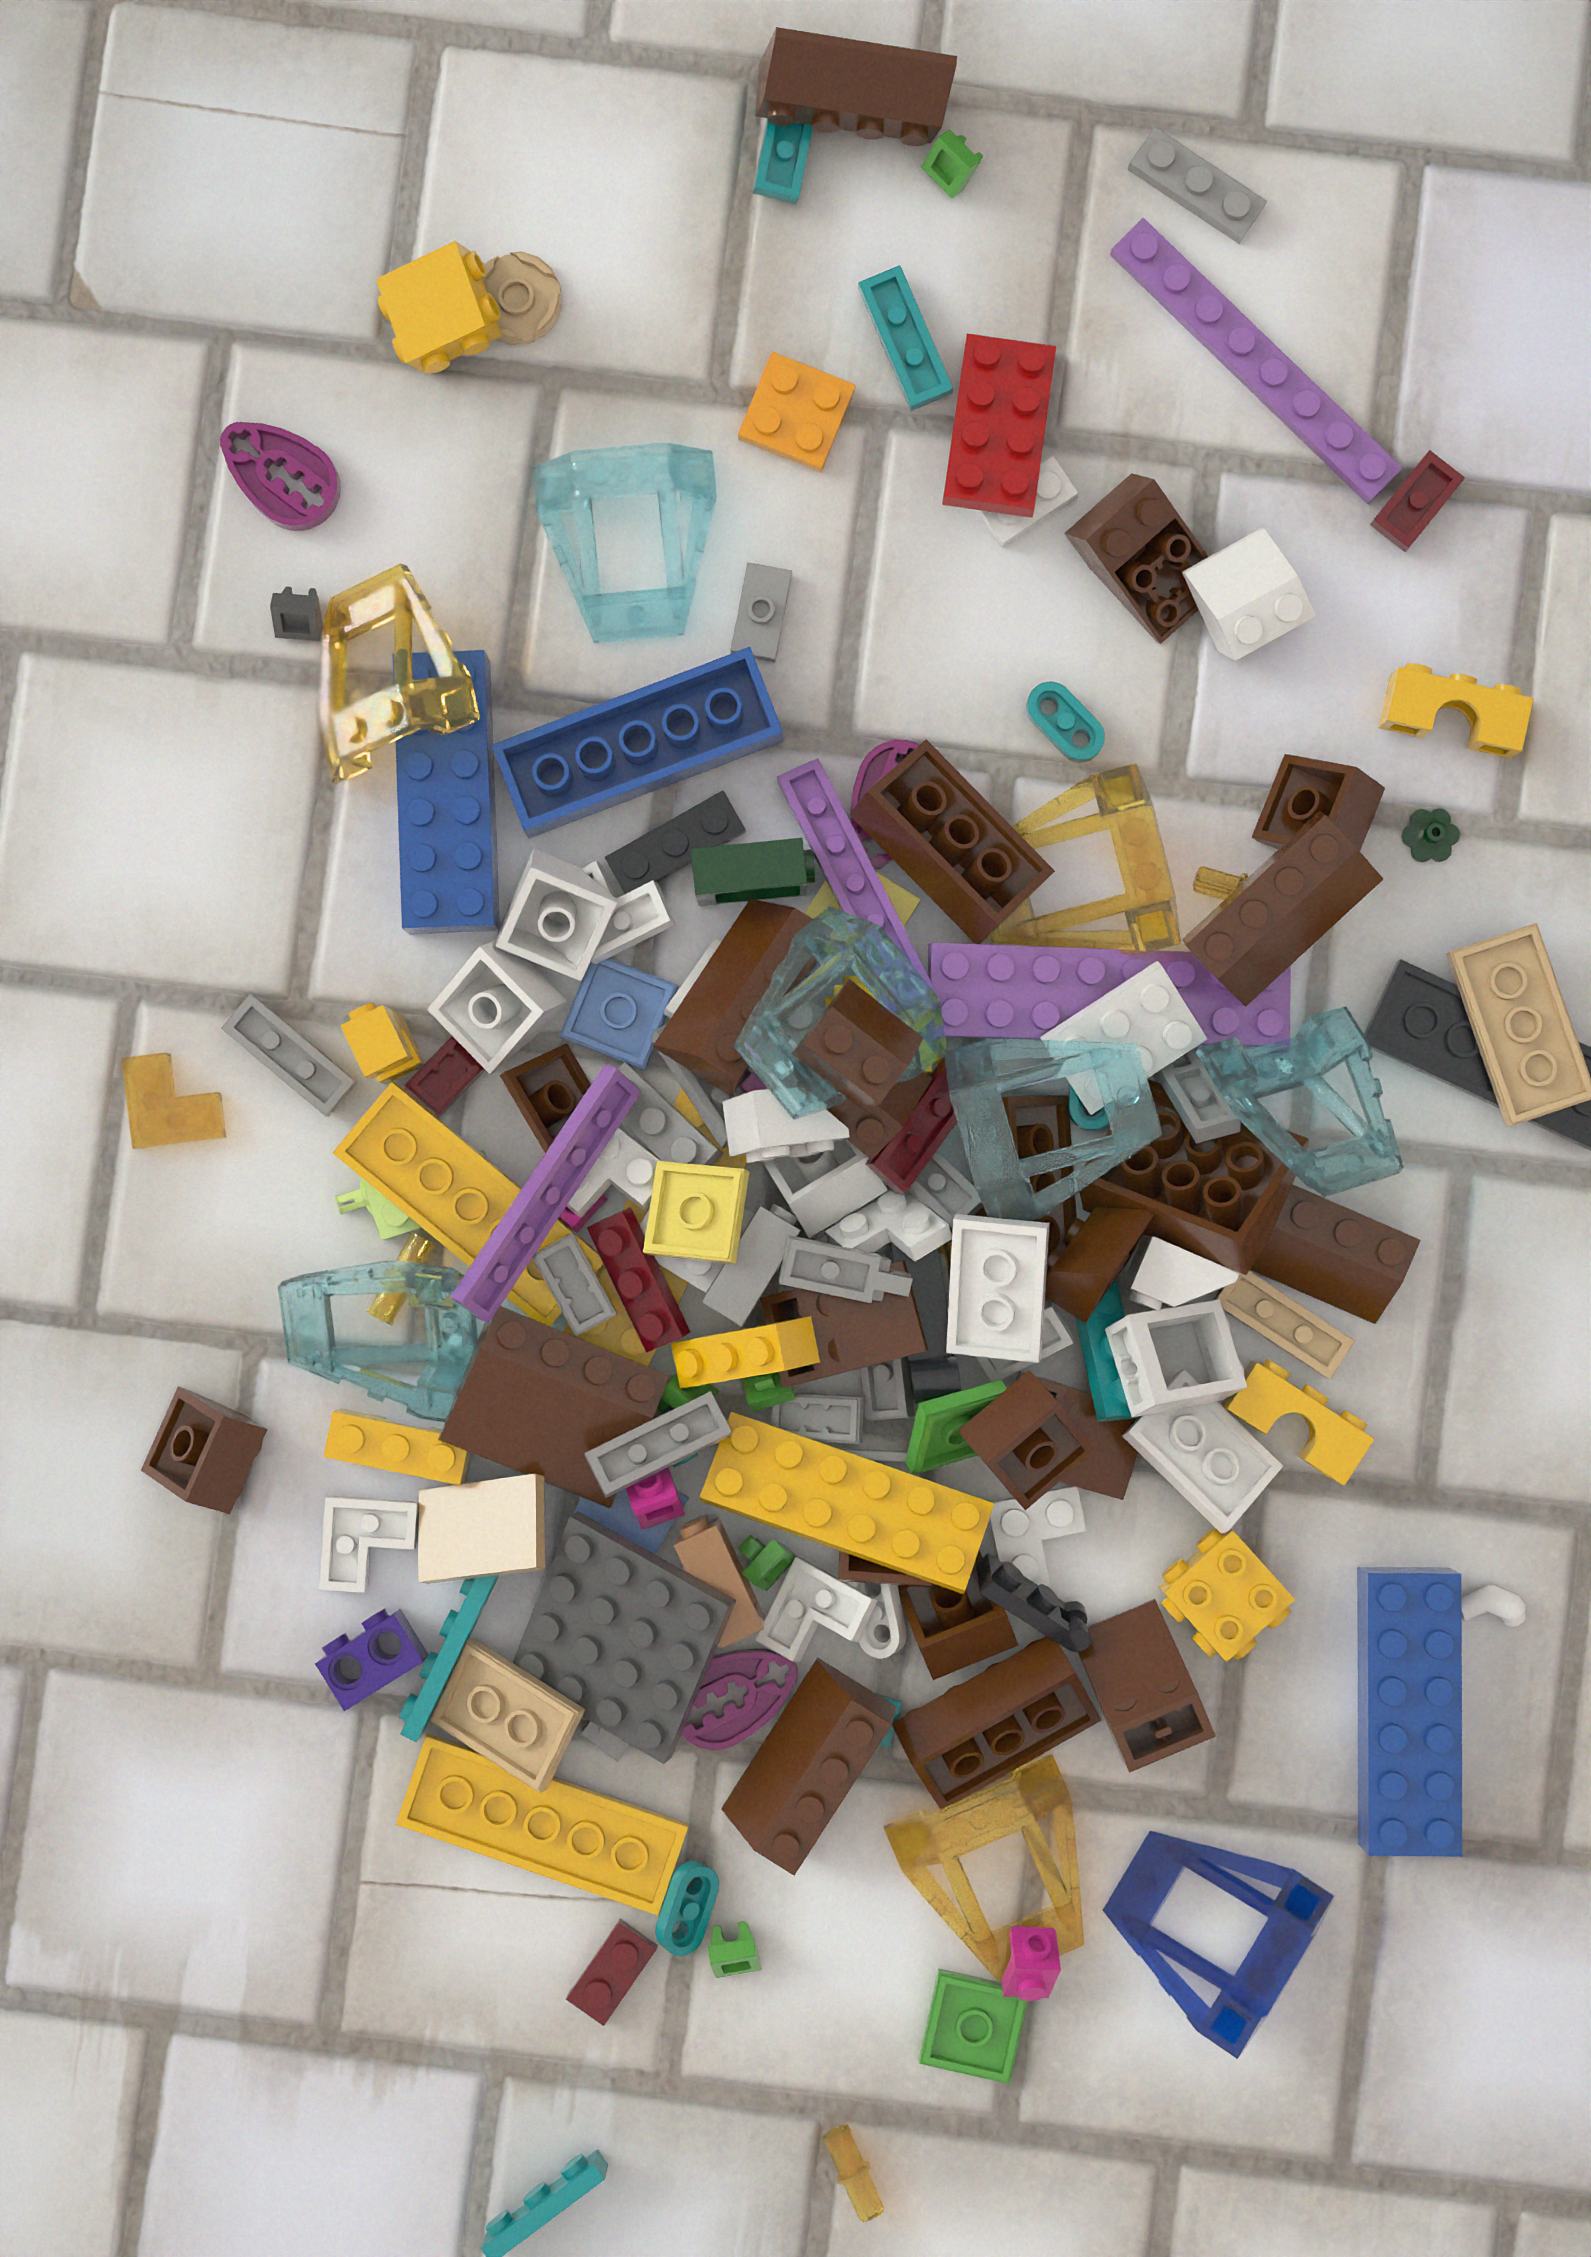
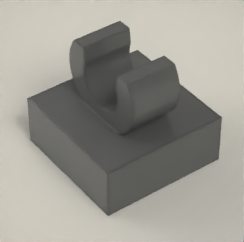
M286 586L282 593L272 594L270 610L275 638L321 640L323 624L319 597L315 588H310L308 595L293 594L292 587Z

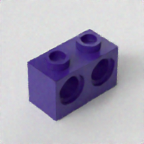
M384 1608L361 1623L365 1631L350 1640L346 1633L322 1647L326 1656L316 1662L315 1665L343 1711H346L410 1671L428 1657V1652L401 1609L388 1615ZM391 1632L399 1638L401 1649L398 1654L390 1655L382 1651L379 1646V1636L381 1633ZM352 1657L360 1663V1678L349 1679L342 1674L340 1670L341 1658Z

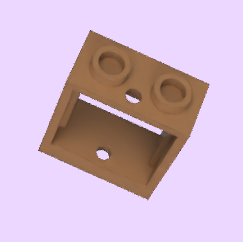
M705 1514L681 1526L682 1529L679 1530L681 1535L677 1537L674 1547L685 1571L736 1600L720 1639V1648L722 1649L763 1630L765 1615L749 1580L742 1574L744 1569L720 1517L709 1521Z

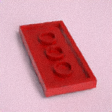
M967 333L942 505L1033 518L1056 346Z

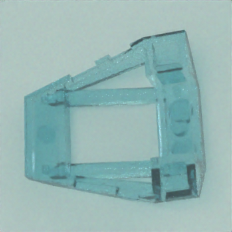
M653 443L577 450L533 467L538 517L594 644L684 635L696 588L698 571L706 546L708 529L717 499L713 451L672 443ZM658 494L667 588L601 594L592 500ZM693 500L683 568L677 501ZM574 511L581 575L560 512Z
M830 906L795 934L786 956L773 973L772 981L762 999L757 1002L733 1045L793 1120L849 1100L791 1054L798 1045L781 1023L850 967L879 1003L923 1037L908 1068L896 1083H903L916 1078L947 1051L941 1003L937 994L880 925ZM813 955L821 966L782 998L808 959Z
M1347 1006L1310 1016L1297 1035L1290 1039L1245 1051L1239 1039L1234 1037L1199 1047L1196 1051L1206 1071L1235 1116L1305 1185L1322 1196L1327 1197L1397 1175L1404 1168L1391 1119H1385L1379 1099L1383 1094L1380 1080L1373 1077L1369 1061L1373 1058L1370 1044ZM1344 1061L1367 1123L1321 1077ZM1305 1085L1354 1137L1307 1151L1257 1099Z
M985 1039L944 1052L951 1103L973 1182L988 1217L1023 1221L1040 1219L1062 1202L1076 1195L1089 1186L1090 1183L1163 1135L1137 1044L1031 1039ZM1064 1057L1000 1074L996 1062L999 1060ZM1094 1069L1112 1135L1019 1160L1001 1093ZM1097 1159L1033 1194L1030 1176Z
M380 1261L302 1274L282 1281L278 1286L288 1363L337 1384L343 1379L368 1390V1397L382 1403L385 1398H389L406 1405V1413L420 1419L445 1422L478 1340L476 1317L450 1297L464 1277V1274L452 1267L408 1261ZM407 1292L409 1306L425 1308L428 1344L336 1348L330 1296ZM429 1361L417 1381V1386L354 1366L357 1364Z

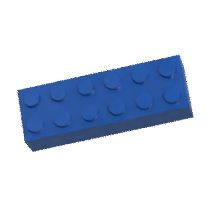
M747 647L497 742L491 746L522 828L530 839L784 742L781 725L751 647Z
M485 650L394 653L392 658L402 929L408 934L499 931L494 751L491 746L493 744L490 660Z
M1357 1567L1358 1845L1368 1856L1463 1857L1461 1573L1451 1568Z

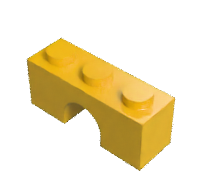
M1408 663L1405 665V668L1398 667L1390 675L1378 728L1423 738L1432 731L1437 711L1442 708H1452L1460 711L1469 722L1470 736L1467 749L1511 759L1523 749L1534 698L1521 695L1522 690L1512 685L1496 684L1494 688L1477 685V679L1472 676L1450 674L1449 678L1432 674V668L1428 666Z
M374 1002L365 1004L351 1011L348 1014L351 1020L340 1025L364 1076L369 1079L377 1078L379 1083L386 1085L421 1068L425 1064L404 1017L384 1005L376 1007Z
M811 1316L671 1343L680 1389L781 1372L820 1362Z
M1266 1359L1263 1365L1250 1361L1244 1370L1247 1388L1226 1398L1222 1406L1264 1434L1268 1433L1273 1423L1280 1416L1291 1412L1298 1413L1306 1421L1309 1430L1307 1443L1298 1455V1458L1333 1481L1345 1486L1374 1441V1438L1363 1432L1368 1424L1346 1410H1343L1340 1416L1325 1407L1329 1400L1326 1396L1306 1384L1302 1390H1299L1286 1381L1290 1373L1269 1359Z
M341 1408L332 1413L323 1457L461 1485L467 1480L472 1453L438 1440L442 1429L404 1425L388 1421L386 1417Z

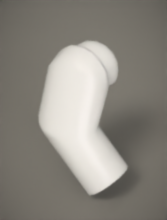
M1496 1585L1485 1586L1462 1597L1463 1621L1472 1619L1485 1612H1490L1500 1617L1505 1625L1509 1627L1519 1626L1526 1619V1605L1519 1595Z

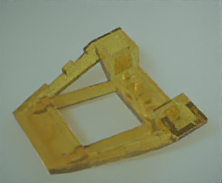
M401 563L331 597L324 620L319 714L326 757L333 783L338 784L371 769L372 763L369 752L415 731L423 729L444 736L480 719L470 673L464 663L458 662L450 648L452 642L446 632L439 629L429 612L431 606L407 565ZM412 617L440 677L413 680ZM394 619V685L347 707V642Z
M1137 763L1091 774L1012 826L1033 849L1110 829L1125 893L1039 917L1034 915L1029 896L990 934L991 942L1027 946L1119 949L1121 954L1132 955L1181 944L1175 890L1155 809ZM1096 798L1100 813L1035 830ZM1125 912L1129 930L1057 931Z
M1053 1754L1010 1772L1012 1779L931 1814H928L926 1808L883 1826L902 1872L999 1982L1011 1958L1009 1933L1013 1926L1054 1928L1057 1934L1059 1956L1084 1945L1072 1801ZM1050 1812L1063 1880L1037 1822ZM1021 1830L1053 1905L991 1931L959 1856ZM941 1863L965 1919L926 1866Z

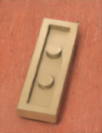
M1250 1271L1247 1275L1240 1273L1235 1283L1222 1287L1214 1300L1220 1299L1225 1312L1327 1379H1331L1355 1340Z

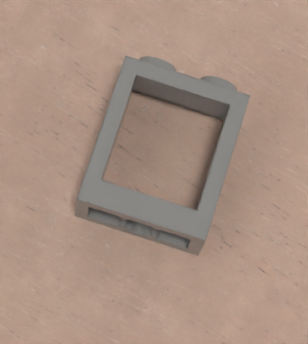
M775 1203L769 1211L760 1206L739 1240L736 1264L725 1263L702 1303L742 1327L782 1263L788 1235L798 1237L801 1230L793 1226L797 1221V1217Z

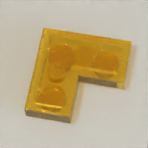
M165 1052L121 1058L132 1149L226 1138L221 1093L211 1092L176 1097L171 1053Z

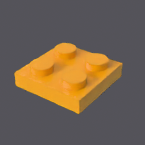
M772 351L738 432V439L822 473L854 395L856 385Z

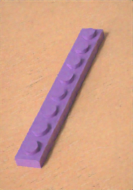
M1144 217L1111 249L1110 256L1367 504L1400 473L1403 468Z

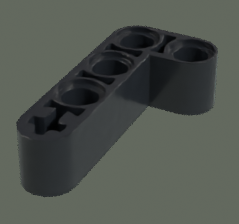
M890 1242L893 1263L905 1260L908 1273L913 1278L911 1285L928 1347L926 1352L908 1356L914 1403L919 1404L962 1391L957 1358L954 1354L946 1353L948 1311L939 1248L914 1262Z

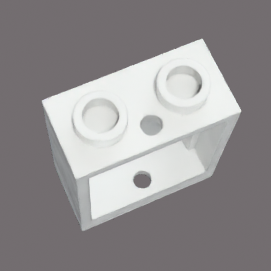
M1220 1299L1165 1308L1159 1311L1153 1310L1130 1314L1105 1329L1132 1417L1222 1401L1247 1388L1244 1368L1238 1359L1230 1334V1324L1224 1315ZM1193 1322L1211 1382L1167 1390L1149 1329Z

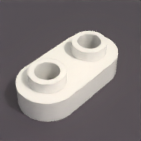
M848 1582V1584L878 1600L858 1641L861 1648L869 1656L879 1659L887 1658L902 1649L907 1638L898 1586L880 1584L881 1592L879 1594L874 1591L872 1583ZM882 1625H885L890 1630V1639L883 1636L881 1632Z

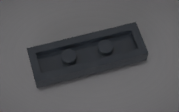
M723 790L604 858L622 890L627 894L652 880L657 883L691 864V849L722 846L744 834L746 829Z

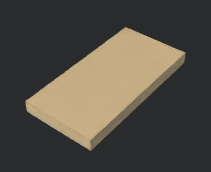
M1537 923L1446 953L1506 1127L1591 1100V1077Z

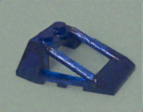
M1151 1830L1102 1911L1135 1953L1141 1956L1159 1979L1160 1985L1187 2015L1186 2018L1195 2030L1238 2059L1272 2011L1316 1937L1335 1895L1293 1868ZM1220 1866L1282 1889L1274 1900ZM1185 1868L1193 1871L1268 1918L1234 1976L1152 1926L1153 1921ZM1157 1951L1222 1990L1211 2008Z

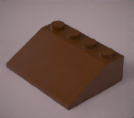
M1146 1079L1141 1082L1076 1177L1084 1211L1089 1213L1095 1207L1147 1209L1155 1215L1144 1235L1156 1237L1221 1266L1247 1275L1269 1241L1309 1146V1138L1237 1112L1241 1118L1240 1132L1196 1143L1162 1085Z
M500 1306L489 1324L484 1323L438 1440L522 1474L544 1476V1482L611 1508L617 1493L605 1498L585 1458V1453L653 1420L670 1375Z

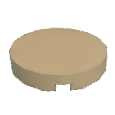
M522 251L510 252V255H504L500 258L498 255L487 261L484 265L486 277L482 278L487 293L494 297L501 313V319L497 320L502 336L495 340L517 345L529 344L545 336L557 323L562 308L561 288L552 268L539 257Z

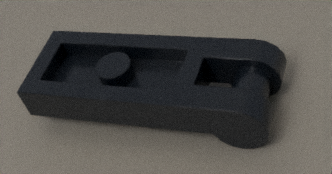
M989 1553L976 1564L980 1594L1070 1651L1080 1652L1090 1646L1091 1634L1089 1627L1086 1625L1087 1614L1082 1603L1077 1601L1063 1602L1048 1586L1044 1584L1037 1585L1023 1576L1015 1565L1007 1561L1003 1563Z

